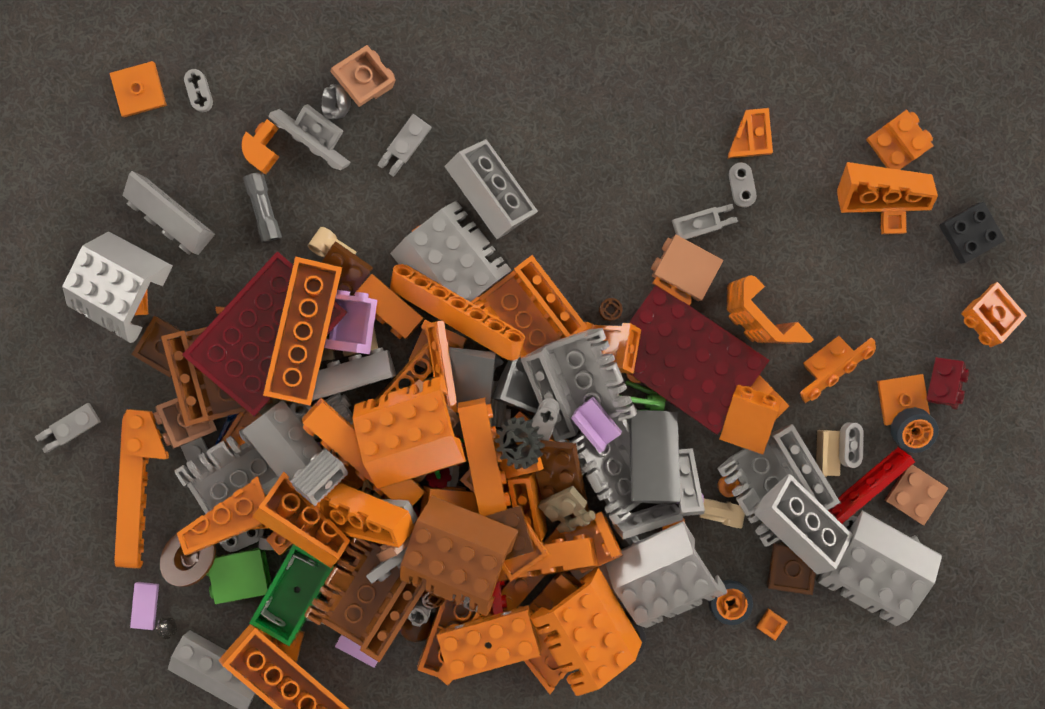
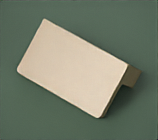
M817 430L816 463L825 477L840 476V431Z

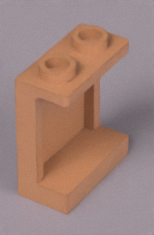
M675 234L671 239L667 238L663 244L662 250H664L661 259L657 257L651 267L654 272L651 276L654 278L658 277L691 295V298L701 301L723 260Z

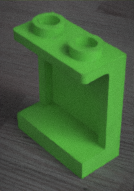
M259 547L249 551L215 556L214 563L206 574L210 576L211 585L209 592L211 598H214L215 604L265 595L272 584L266 552L259 549Z

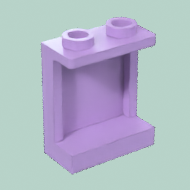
M337 290L335 302L346 310L347 314L330 332L329 339H326L324 348L370 354L377 300L368 298L369 294L355 292V296H350L348 291Z

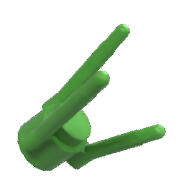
M630 381L625 382L628 386L650 394L646 395L645 399L631 397L632 402L644 404V407L648 408L642 410L664 411L666 399L649 388Z

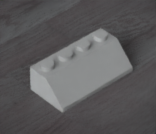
M487 139L459 151L445 165L451 177L496 239L508 234L538 212Z
M131 171L122 195L129 200L127 205L137 212L141 210L146 214L144 219L153 226L158 224L163 228L162 233L170 240L175 238L180 242L179 247L189 255L191 253L199 255L215 234L148 178Z
M383 347L371 350V355L363 358L361 354L348 357L349 362L341 364L340 360L328 363V368L318 371L312 401L395 377L396 371L390 351H384Z
M283 400L242 430L243 434L276 475L280 477L285 472L289 476L290 481L298 470L304 469L310 463L313 455L323 451L314 438L303 429L302 423Z
M790 474L786 475L763 496L754 512L816 574L837 569L853 536Z
M189 630L182 636L173 652L168 670L238 709H248L256 693L218 661L227 650Z

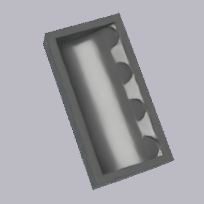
M450 347L449 356L457 407L460 402L485 398L486 404H491L496 353ZM459 421L453 428V433L455 436L459 435L464 439Z
M521 358L509 360L500 376L492 399L535 416L540 404L521 362Z
M638 410L634 417L629 418L631 501L667 505L681 502L678 413Z

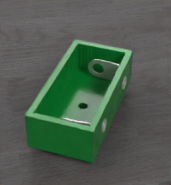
M293 544L249 624L290 646L307 620V617L304 615L309 606L314 607L312 601L314 598L318 599L320 597V588L326 586L325 580L338 563L336 562L330 568ZM295 587H299L300 592H296Z

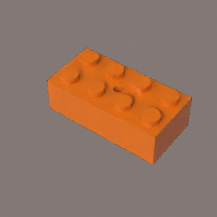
M529 605L441 629L437 634L449 681L539 657L541 647L535 626L530 619ZM490 642L492 647L487 648L485 643Z

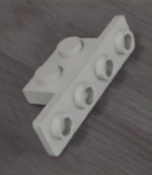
M310 105L303 106L296 121L280 109L270 112L268 117L274 121L277 127L288 131L296 141L308 146L313 154L321 156L328 161L327 163L332 168L342 170L349 166L350 161L334 150L343 130Z

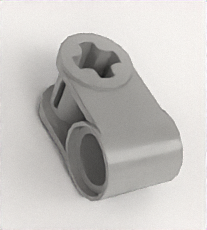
M553 398L542 400L535 416L532 418V427L539 426L540 428L537 433L544 436L540 440L549 441L557 421L560 405Z

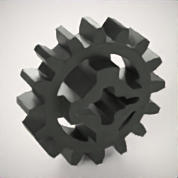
M515 417L502 423V429L497 430L500 438L495 439V442L499 443L500 447L496 451H502L503 454L500 459H507V466L514 464L515 469L522 467L526 469L538 463L537 458L543 456L539 449L545 447V444L540 443V439L544 436L543 434L538 435L537 431L540 427H532V420L525 421L524 417Z

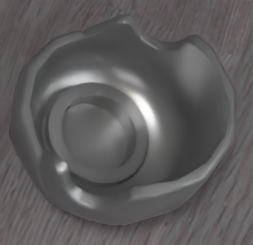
M331 84L332 87H326L323 91L322 112L326 119H341L349 111L351 98L342 85Z

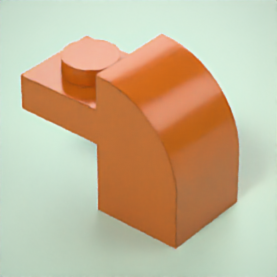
M268 119L265 123L262 122L258 125L254 137L246 132L242 139V152L245 158L264 174L268 173L279 158L278 155L266 147L267 143L279 129Z

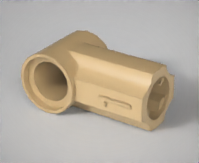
M320 227L308 244L309 249L321 257L326 256L335 241L356 255L355 250L339 241L336 235L325 227Z
M704 498L705 512L699 515L700 518L723 522L722 524L730 527L742 528L745 513L740 505L732 504L729 501L724 503Z

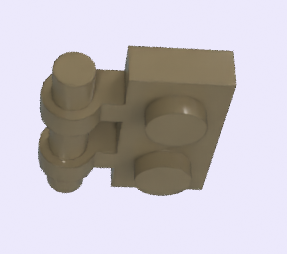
M574 486L541 500L538 505L552 522L557 520L561 522L557 526V530L560 533L574 531L577 526H586L590 524L591 520L596 518L594 511L587 512L584 509L587 501ZM573 513L576 517L572 518L570 514Z

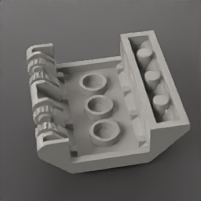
M456 200L439 210L406 236L390 254L398 264L412 267L471 302L497 281L503 279L512 270L507 264L497 268L504 261L502 257L495 259L492 263L488 262L486 257L492 255L495 248L491 246L483 250L490 242L479 228L470 233L476 227L474 222L468 223L463 228L458 224L468 214L462 211L456 215L462 209Z
M106 232L82 245L62 286L66 304L107 330L115 331L116 335L132 343L138 338L143 327L134 325L131 321L150 282L163 286L173 265L111 232Z
M603 328L589 329L551 342L521 358L539 404L545 398H553L560 405L557 421L552 432L555 441L577 435L579 427L571 417L576 408L592 397L598 401L611 419L618 417V421H622L637 414L634 405L630 404L632 402L631 397L619 395L627 387L625 383H621L624 380L617 363L612 362L615 360L614 355L602 354V351L610 346L608 341H603L606 339Z
M618 417L612 418V420L622 431L621 435L609 442L601 453L597 451L583 432L569 441V443H576L578 457L584 464L582 470L584 473L587 472L586 477L595 493L599 492L597 495L599 500L606 502L605 510L607 513L610 512L609 517L614 525L630 516L631 513L629 511L642 503L631 501L629 419L618 421Z
M793 424L770 434L764 454L744 448L729 457L717 468L722 477L727 476L724 479L726 484L733 483L736 479L740 482L732 490L734 496H738L736 500L745 515L749 516L748 520L750 523L760 520L754 512L763 496L788 474L792 475L827 510L840 503ZM763 522L755 530L757 535H761L760 540L765 547L780 539Z
M243 429L239 431L240 437L246 442L240 446L230 436L226 439L228 444L223 440L206 451L208 456L205 453L200 454V461L205 466L202 470L192 460L186 463L187 467L182 465L175 470V474L182 485L185 486L187 484L205 514L211 511L214 506L232 496L234 492L245 487L257 476L260 478L266 496L279 479L243 434ZM226 539V540H224V541H222V542H219V543L222 544V543L226 542V541L229 540V539Z
M862 510L850 528L853 536L837 569L821 573L817 582L825 587H829L832 591L843 586L840 593L841 596L848 597V600L867 609L871 613L881 609L879 617L884 620L887 619V622L898 626L910 620L935 584L942 555Z
M684 521L621 549L622 557L606 563L613 590L639 626L651 627L656 623L662 622V616L671 618L675 614L678 615L695 608V606L702 605L703 598L711 601L715 597L718 598L727 594L726 587L720 577L717 575L714 580L694 549L695 538Z

